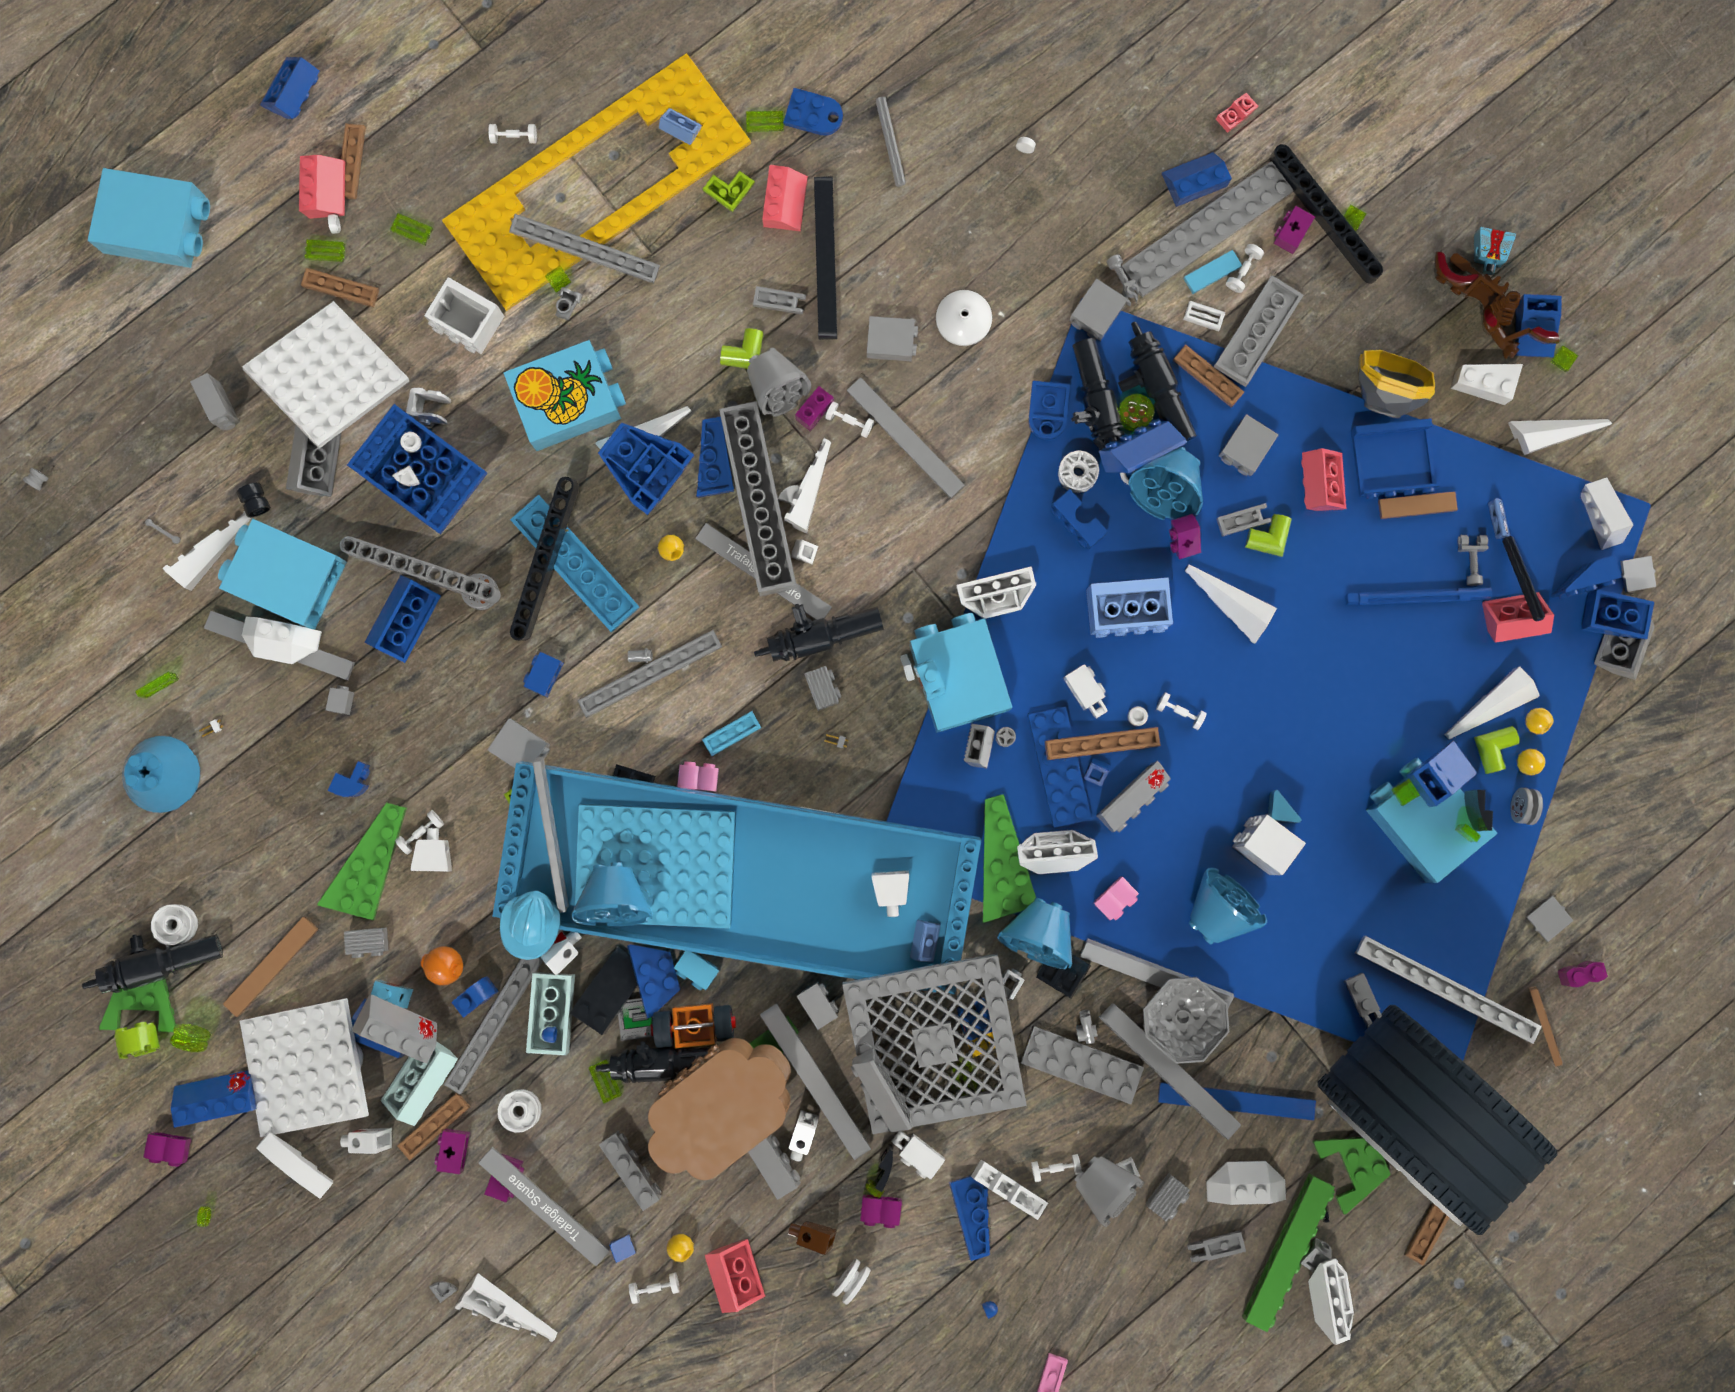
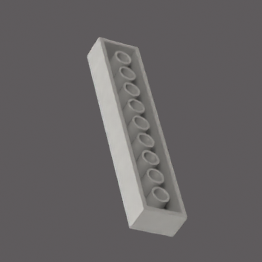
M757 401L719 409L758 593L761 597L797 589Z

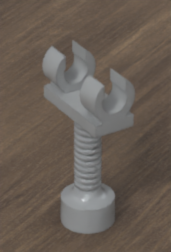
M1119 254L1110 257L1106 263L1111 270L1114 269L1123 285L1122 295L1127 299L1133 297L1137 304L1139 286L1136 284L1135 279L1128 280L1121 267L1123 260ZM1128 299L1126 304L1128 306H1131V302Z
M1460 535L1458 537V552H1469L1471 574L1467 577V585H1482L1483 576L1478 574L1477 552L1488 550L1487 535L1477 536V546H1468V535Z

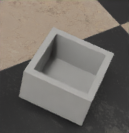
M818 981L797 995L817 1030L838 1017L837 1012L839 1011L834 1000L830 1001L827 997L829 991L824 983L819 984Z

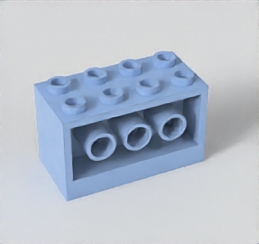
M1169 578L1091 584L1086 590L1090 634L1096 635V638L1107 637L1110 633H1115V636H1124L1133 631L1135 635L1145 634L1149 630H1153V633L1165 632L1173 624ZM1146 606L1151 608V612L1147 610ZM1127 608H1130L1132 610V613H1129L1127 611ZM1110 609L1111 611H1113V615L1108 613L1107 610Z

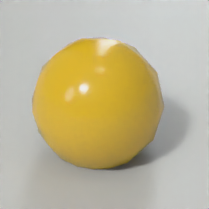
M676 535L662 537L658 543L659 555L667 561L679 559L684 552L683 541Z
M1535 708L1526 715L1525 723L1530 732L1544 734L1551 728L1554 720L1548 710Z
M1527 749L1519 754L1517 766L1522 773L1533 776L1543 770L1545 758L1536 749Z
M685 1234L673 1235L667 1243V1254L676 1262L686 1261L694 1252V1243Z

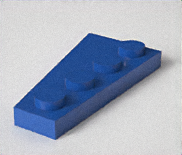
M721 417L702 420L697 498L734 492Z
M971 1175L949 1182L969 1260L973 1261L989 1256L987 1187L973 1179Z

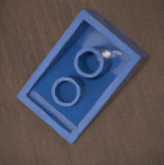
M1599 589L1588 593L1581 630L1647 640L1654 602Z

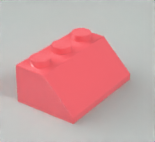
M322 155L300 156L299 211L309 219L324 218L330 214L345 216L344 160Z
M769 166L762 218L764 227L801 231L808 176L789 167Z
M1323 448L1303 452L1301 464L1304 473L1303 485L1305 487L1304 502L1306 509L1314 511L1346 509L1342 453Z
M1536 592L1545 618L1537 622L1533 620L1524 595L1489 600L1482 603L1487 630L1495 643L1552 632L1554 614L1539 592Z
M748 1239L717 1248L705 1254L722 1313L738 1312L765 1297Z

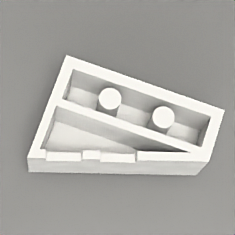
M1608 478L1585 484L1581 492V499L1586 507L1601 550L1623 543L1633 527V523Z

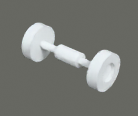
M489 124L490 143H497L498 136H506V138L528 136L529 143H536V125L529 124L528 132H520V130L498 132L496 124Z
M1248 244L1245 248V253L1249 258L1247 261H1244L1240 268L1238 278L1229 277L1226 282V286L1235 292H1243L1245 284L1240 280L1249 270L1252 259L1259 260L1264 255V251L1254 244Z
M833 401L825 419L831 421L834 415L843 418V421L853 426L862 427L861 436L867 438L874 420L868 419L864 425L846 413L843 415L837 412L838 403Z
M1164 692L1156 709L1162 712L1165 706H1168L1185 718L1188 716L1194 719L1192 728L1198 730L1207 713L1201 710L1196 717L1190 714L1189 710L1169 703L1170 694Z
M433 810L427 813L431 821L412 833L413 836L407 841L401 836L395 840L396 844L405 854L408 855L413 851L409 843L421 837L432 824L438 828L444 825L441 818Z
M1078 1154L1072 1155V1163L1053 1164L1043 1169H1039L1037 1161L1031 1162L1035 1182L1041 1181L1040 1173L1050 1171V1173H1055L1071 1167L1074 1168L1075 1175L1081 1172Z
M676 1272L669 1274V1283H656L648 1285L647 1288L638 1290L636 1283L629 1284L632 1304L640 1302L639 1294L662 1291V1288L670 1286L673 1294L679 1293L680 1286Z

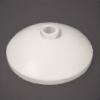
M969 290L952 292L938 306L936 313L938 330L947 341L955 345L969 346L976 344L990 330L992 324L991 308L988 302L978 293ZM967 312L968 316L964 317L961 313Z

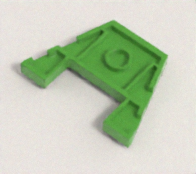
M166 979L129 989L128 991L122 989L120 993L113 992L99 1030L119 1029L121 1010L159 1011L158 1032H178V1025L175 1023L173 1016L175 1015L174 1010L171 1008L169 1000L170 994Z
M1363 1137L1312 1141L1320 1159L1337 1152L1341 1156L1354 1187L1350 1191L1335 1196L1344 1215L1391 1175L1384 1157Z

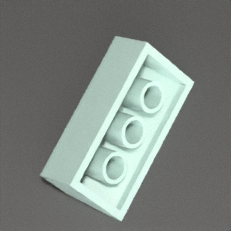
M436 1041V1047L427 1064L408 1057L384 1094L381 1102L397 1120L415 1126L440 1086L444 1083L445 1078L454 1067L458 1058L449 1049Z

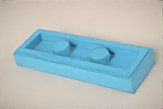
M1231 250L1184 276L1183 279L1192 294H1195L1242 267V264L1235 252Z
M751 711L705 737L702 741L710 755L714 756L762 727Z

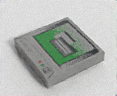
M641 998L628 1000L618 1014L621 1041L653 1037L651 1036L653 1016L646 1018Z

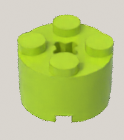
M140 1022L134 1024L135 1028L127 1029V1027L116 1029L114 1037L119 1059H128L129 1054L138 1057L160 1049L156 1025L154 1023Z

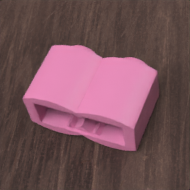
M684 762V765L679 766L677 787L716 792L719 769L715 768V764L704 763L703 767L696 766L695 762Z
M1121 876L1093 903L1110 921L1113 918L1117 920L1124 913L1122 911L1127 905L1131 907L1138 900L1136 896L1139 893Z

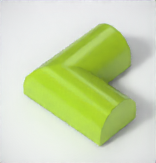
M739 171L728 185L713 174L702 190L728 210L734 212L753 187L755 181Z
M747 328L744 331L742 348L723 345L720 364L748 369L750 358L755 355L759 356L761 353L763 332L758 329Z
M1274 514L1271 518L1272 522H1270L1268 533L1249 529L1245 548L1280 557L1283 556L1292 519L1288 516Z
M1513 726L1474 737L1486 774L1506 769L1500 750L1519 744V735Z

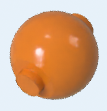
M440 946L422 957L421 967L429 981L436 985L444 986L452 984L460 977L463 971V960L455 949Z

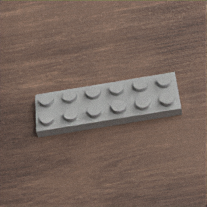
M1271 276L1214 365V368L1246 387L1302 299L1303 294L1276 277Z
M1036 1026L1032 1028L1020 1062L1128 1104H1132L1144 1070L1143 1066Z

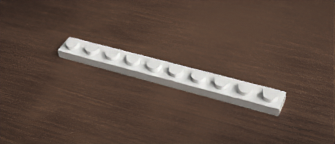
M1363 936L1355 952L1529 1043L1534 1044L1542 1027L1367 936Z

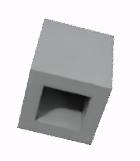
M337 685V689L330 688L326 710L350 715L354 692L348 691L349 687Z

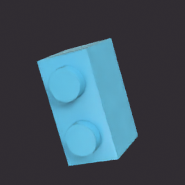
M685 951L674 967L677 970L676 974L683 979L689 978L692 980V985L700 991L702 989L707 990L720 971L718 967L696 952Z

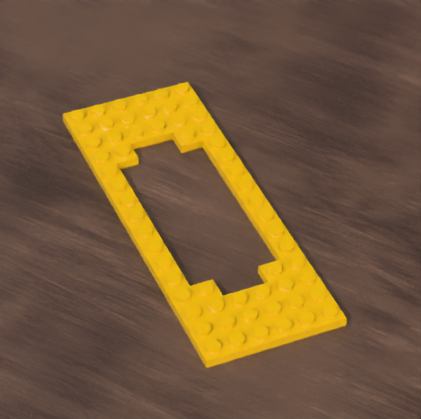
M687 53L442 219V222L506 311L582 260V258L560 250L556 252L554 248L540 243L529 247L523 237L510 233L511 220L514 218V215H519L525 211L524 206L516 195L638 112L646 125L650 126L671 108L701 124L702 127L691 145L681 141V145L668 153L678 167L677 170L580 235V237L602 245L751 144V140Z

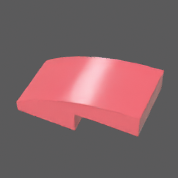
M1245 93L1235 100L1229 108L1220 113L1216 120L1228 133L1258 108V105Z

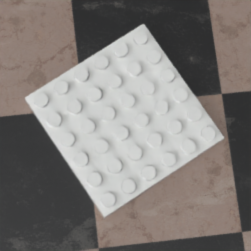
M334 301L242 366L243 370L318 448H321L409 382V378Z
M347 998L240 1021L248 1071L251 1074L257 1108L255 1110L260 1137L266 1136L269 1131L275 1135L369 1116L354 1032L351 1031L353 1026Z

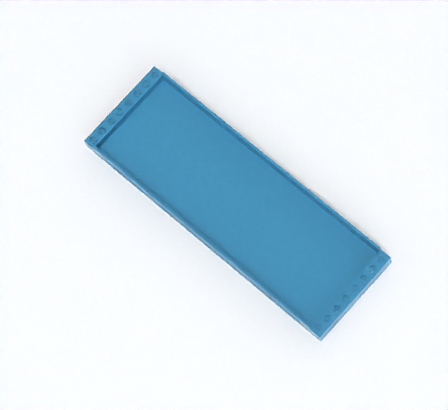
M520 761L516 763L492 916L501 918L502 911L510 900L530 891H540L557 906L534 768L531 762ZM545 765L569 903L566 912L560 913L559 930L857 980L959 961L962 958L981 845L980 837ZM579 804L735 811L730 929L646 924L607 927V923L596 922V926L575 922L572 919V912L575 907ZM909 871L906 905H898L899 916L888 917L887 906H878L872 882V873ZM917 920L941 924L934 962H921L910 958ZM949 984L938 987L945 990ZM953 985L948 993L955 994L956 987Z

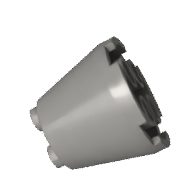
M770 348L761 355H755L749 360L750 365L747 369V374L758 406L764 415L772 414L773 417L785 414L797 406L796 402L803 395H808L811 389V381L807 375L776 351L775 348Z
M1094 1156L1087 1164L1089 1168L1086 1172L1081 1171L1074 1180L1077 1182L1076 1188L1097 1220L1104 1227H1107L1111 1223L1109 1219H1114L1120 1215L1136 1196L1137 1191L1135 1189L1137 1187L1141 1188L1144 1182L1138 1176L1104 1157L1097 1158Z

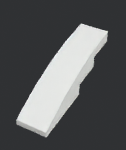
M270 1131L256 1147L279 1169L318 1198H321L333 1184V1180L317 1170L316 1165L302 1157L301 1152Z
M980 1160L971 1175L973 1179L1037 1220L1048 1202L983 1160Z

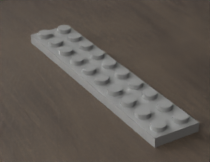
M1271 161L1121 267L1129 281L1135 279L1136 284L1139 286V295L1143 298L1292 194L1294 190Z

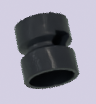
M250 483L237 490L236 493L240 502L245 503L243 509L247 517H257L271 509L266 497H263L264 491L260 483Z

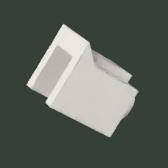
M1009 969L1006 970L1002 976L1003 984L1007 978L1015 982L1011 990L1004 986L1006 999L1008 1000L1014 999L1025 981L1021 978L1022 974L1015 969L1011 971Z

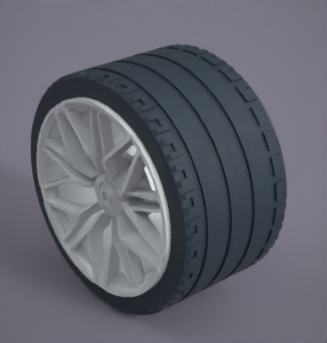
M1389 1005L1381 1013L1382 1016L1377 1018L1366 1029L1365 1035L1363 1037L1360 1036L1347 1050L1348 1053L1345 1056L1342 1055L1329 1069L1330 1072L1328 1074L1325 1073L1317 1082L1318 1087L1329 1098L1327 1103L1398 1171H1401L1440 1210L1458 1225L1465 1224L1476 1235H1483L1490 1227V1223L1492 1221L1495 1222L1509 1207L1508 1204L1510 1202L1513 1203L1527 1188L1526 1185L1528 1183L1531 1184L1545 1169L1544 1166L1546 1164L1549 1165L1557 1156V1149L1520 1112L1450 1049L1399 1007Z

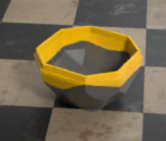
M1366 350L1363 354H1360L1358 381L1362 397L1364 398V406L1369 410L1393 418H1400L1402 415L1425 405L1434 395V373L1418 362L1383 350Z

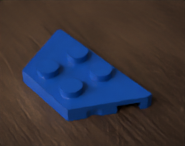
M632 944L627 945L646 1018H651L654 1012H657L680 991L672 956L668 951Z

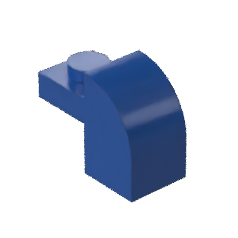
M358 761L351 777L335 773L328 791L350 798L362 795L369 787L362 782L369 776L370 765Z
M488 976L466 989L465 992L452 1001V1004L464 1018L499 991Z

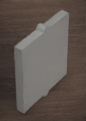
M1652 556L1620 561L1625 592L1656 587L1654 575L1656 571L1653 568Z
M1550 896L1526 916L1535 927L1534 930L1538 931L1546 942H1549L1573 922V919L1565 911V907L1561 906L1554 896Z

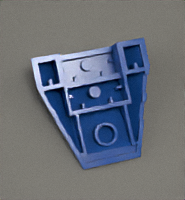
M624 423L618 426L598 452L632 504L646 515L661 502L694 457L693 453L678 442L670 441Z

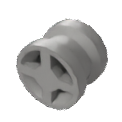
M31 467L29 470L30 474L24 477L23 481L40 491L43 482H46L49 478Z
M1003 727L996 733V741L1002 747L1012 745L1016 739L1014 730L1009 727Z

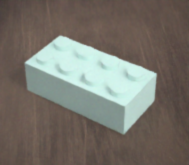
M532 973L526 1053L567 1055L569 1053L572 1014L570 1012L573 1009L575 974ZM557 1027L555 1043H548L542 1039V1031L545 1028Z

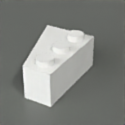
M1523 364L1462 365L1455 372L1451 389L1506 405L1513 400Z

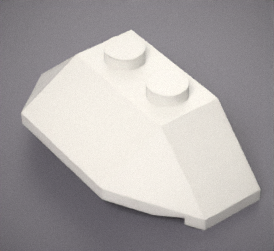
M1027 567L956 586L961 604L983 619L1022 610L1034 590L1036 582L1032 567Z
M246 617L242 637L253 657L294 664L318 650L322 632L258 617Z
M1074 830L1034 833L1017 846L1020 866L1037 874L1078 871L1098 858L1095 840L1089 839Z
M1266 1161L1226 1162L1206 1181L1208 1202L1239 1205L1272 1204L1286 1200L1285 1179Z
M1333 1258L1319 1263L1308 1283L1315 1322L1331 1342L1337 1345L1350 1340L1354 1311L1347 1272L1338 1263V1260Z

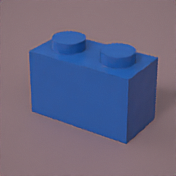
M540 652L532 660L531 665L533 667L531 672H527L524 677V687L548 698L564 663Z

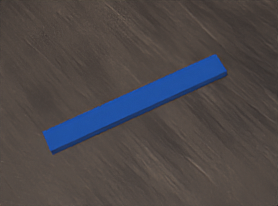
M1159 1082V1103L1190 1106L1169 1084ZM1202 1087L1227 1111L1314 1120L1315 1100Z

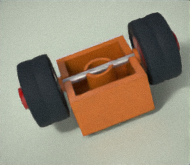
M713 1003L676 1006L672 1008L673 1021L670 1011L653 1013L651 1036H654V1042L658 1048L673 1046L674 1037L675 1048L713 1045L717 1041L722 1042L734 1038L736 1017L733 1016L731 1005L714 1007Z

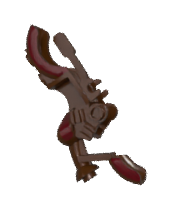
M1435 252V279L1443 285L1446 283L1451 286L1450 290L1457 296L1461 294L1465 298L1473 297L1482 303L1484 308L1482 313L1483 331L1490 335L1503 351L1505 360L1509 357L1513 358L1520 350L1517 348L1520 343H1514L1513 340L1525 335H1529L1533 340L1543 344H1559L1560 340L1557 332L1547 331L1541 327L1527 328L1507 336L1501 326H1510L1515 309L1518 307L1521 299L1520 293L1510 291L1505 296L1509 287L1508 282L1504 286H1499L1500 276L1493 280L1487 273L1483 276L1471 267L1469 261L1455 253L1451 256L1450 262L1463 272L1471 274L1467 276L1457 275L1448 268L1446 255L1443 252Z

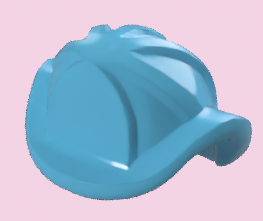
M530 891L510 900L505 905L500 918V936L505 949L511 955L525 960L536 959L544 955L554 944L560 928V912L556 904L540 891Z

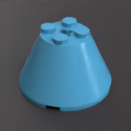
M1180 446L1141 466L1132 473L1128 482L1131 488V497L1144 511L1162 520L1165 517L1177 519L1190 514L1196 517L1203 505L1199 459Z
M155 736L145 739L130 751L124 762L122 770L123 786L132 802L144 810L156 813L176 810L190 800L198 788L200 781L198 759L189 746L179 739L168 736Z
M613 862L611 866H593V871L572 912V919L575 922L596 926V922L607 923V927L632 926L648 922V917L652 919V911L632 868L623 867V863Z
M1208 868L1203 874L1190 915V926L1195 930H1199L1209 944L1214 942L1220 943L1264 927L1267 923V918L1265 914L1261 915L1259 912L1260 905L1237 881L1227 874L1223 877L1218 874L1219 870L1215 868Z
M1035 898L1024 911L998 934L997 939L1000 943L1014 952L1021 950L1027 953V958L1060 969H1066L1067 966L1071 968L1070 913L1062 910V906L1052 902L1050 905L1040 898Z

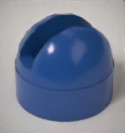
M557 1027L545 1028L542 1031V1039L548 1043H555Z
M987 1301L982 1304L988 1319L997 1314L998 1307L994 1302Z

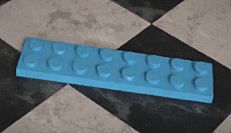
M540 495L536 496L510 519L535 548L537 547L549 510V505ZM558 518L553 521V525H558V522H560ZM567 527L568 532L564 534L554 569L612 633L640 607ZM550 536L547 540V544L549 546H551L554 542L552 536ZM543 555V557L548 561L547 555Z

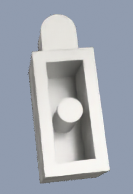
M1084 664L1066 675L1063 679L1082 709L1089 708L1097 719L1108 712L1101 700L1106 697L1104 695L1105 689L1101 683H1096L1093 678L1095 676L1093 670ZM1098 703L1100 707L1095 710L1092 705Z
M898 1131L891 1141L901 1149L899 1152L900 1160L907 1166L913 1165L917 1169L916 1173L924 1179L926 1177L932 1179L945 1161L941 1154L914 1133L909 1137L904 1132ZM903 1138L907 1140L904 1146L900 1144Z

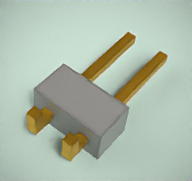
M826 734V736L833 737L839 740L838 743H834L825 740L824 742L835 744L838 748H847V746L844 745L845 741L848 742V740H846V737H835Z

